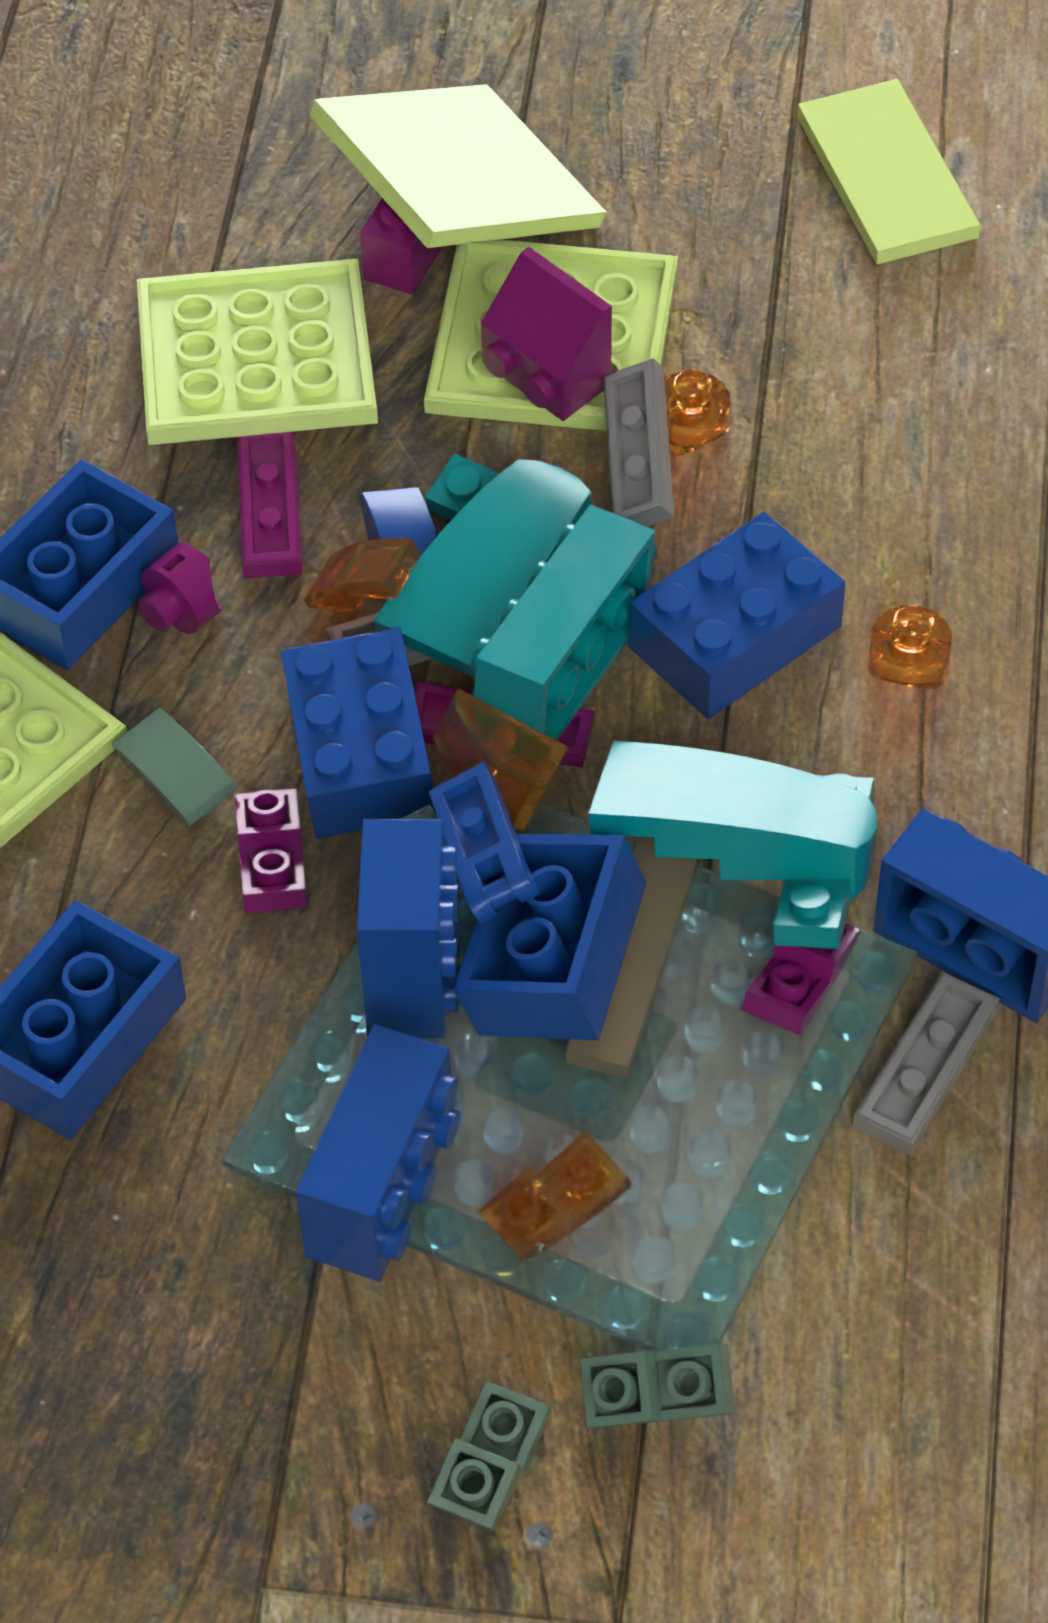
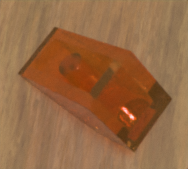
M459 688L453 696L433 737L454 777L483 762L486 763L496 778L513 827L521 831L525 830L568 749V746Z

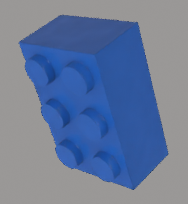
M80 459L0 538V631L64 669L69 670L145 592L141 580L143 570L170 548L179 544L174 510L87 461Z
M763 511L629 602L628 647L709 720L842 626L846 581Z
M401 627L281 650L305 789L316 839L362 831L363 819H424L437 816L429 791L433 789L431 772Z
M922 808L881 860L873 932L949 975L1000 998L999 1003L1037 1024L1048 1009V876L1023 863L1013 852L1002 848L998 849L968 833L958 822L948 818H941Z
M363 819L357 937L367 1037L373 1025L376 1024L417 1038H445L446 1013H458L459 999L453 990L458 974H456L457 958H460L461 925L460 919H458L459 887L458 883H456L457 850L456 846H444L443 819Z
M516 834L527 866L538 886L540 894L524 903L515 899L498 908L499 916L484 924H480L476 920L453 990L479 1036L599 1040L647 882L624 835ZM504 871L491 877L489 884L505 876Z
M74 900L0 986V1100L71 1140L185 1002L186 993L180 958L81 902Z
M376 1024L373 1025L296 1190L306 1258L379 1282L382 1280L390 1259L400 1261L407 1248L412 1225L411 1222H408L415 1203L424 1205L428 1200L436 1177V1166H433L434 1160L440 1147L445 1149L451 1147L460 1124L461 1113L454 1109L453 1104L458 1089V1077L451 1075L449 1047Z

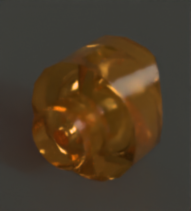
M695 369L681 371L664 379L671 454L678 456L686 454L725 435L730 425V392L722 381L711 374Z
M902 605L887 610L877 618L871 629L868 670L871 676L902 686L937 689L943 684L950 664L952 631L946 620L935 611L922 606Z

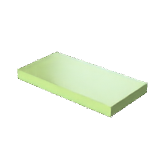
M898 79L797 105V119L876 265L979 238L980 223Z

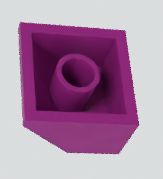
M527 247L518 256L481 322L482 362L493 375L498 378H505L524 392L535 406L545 408L560 420L565 421L604 391L603 376L611 373L612 305L532 248Z

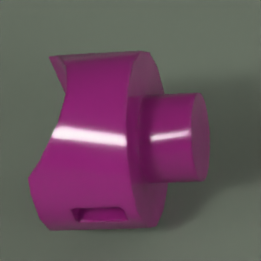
M182 542L173 546L143 570L141 580L146 595L138 601V607L145 620L160 632H164L173 626L186 634L196 633L224 608L215 599L210 560L192 545Z

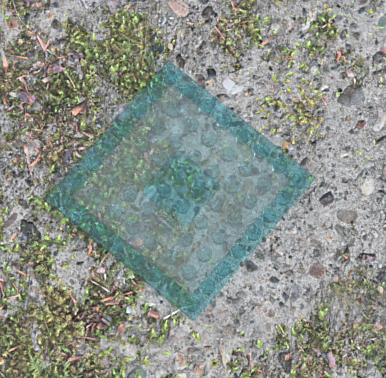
M499 787L516 834L597 835L590 834L589 822ZM437 814L434 815L433 819H438ZM444 837V846H447V843H446V840H445V837ZM625 837L632 853H634L638 841ZM699 866L629 1079L566 1064L565 1051L569 1039L479 1036L459 1001L458 1013H446L445 1038H420L450 1048L451 1075L458 1077V1089L453 1104L454 1109L460 1111L461 1118L453 1144L449 1149L440 1147L434 1160L433 1166H436V1177L428 1200L424 1205L415 1203L408 1222H411L412 1228L407 1246L647 1351H661L721 1343L917 960L918 952L860 929L858 939L840 974L821 1006L799 1036L742 1011L746 990L772 958L775 947L773 923L780 897L737 880H721L719 873ZM457 875L461 947L460 958H457L456 974H459L477 919L466 901ZM358 940L222 1158V1165L295 1198L300 1181L368 1038Z

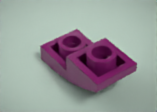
M297 789L261 790L252 793L235 794L245 913L308 907Z
M845 923L839 949L775 945L772 958L746 990L742 1011L800 1036L840 974L858 939L860 929Z

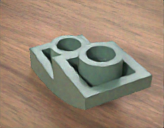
M160 707L112 743L121 760L148 782L159 800L189 826L202 816L213 812L221 801L238 789L233 779L214 758Z
M719 1343L661 1351H639L580 1359L587 1428L735 1414L728 1344Z
M486 1380L461 1439L455 1438L427 1501L428 1505L493 1532L512 1499L552 1414L550 1406Z

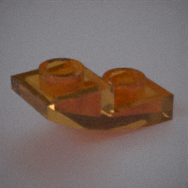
M411 538L375 539L349 545L338 550L328 558L304 601L308 608L356 612L365 597L396 599L421 553Z
M585 1131L537 1174L530 1167L526 1168L479 1210V1213L520 1260L524 1262L576 1231L613 1203L633 1184Z

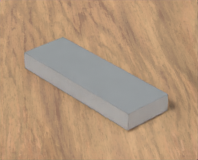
M653 358L603 376L612 511L616 515L644 526L675 517L664 369Z
M941 972L854 1114L852 1128L911 1156L998 1011L1000 998Z

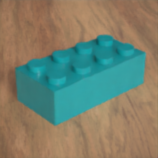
M591 504L575 525L572 523L566 525L559 537L554 554L548 562L541 560L536 565L525 593L519 600L513 598L509 601L502 614L498 629L490 639L487 637L482 638L473 652L470 670L475 673V688L468 704V712L473 715L472 742L538 769L629 640V602L650 588L655 538L654 529Z

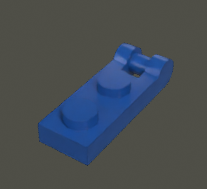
M485 762L429 791L438 819H443V834L447 846H456L457 875L466 901L480 924H484L499 916L498 908L515 899L524 903L540 894L538 886L527 866L496 778ZM504 871L505 876L488 885L486 884V880Z

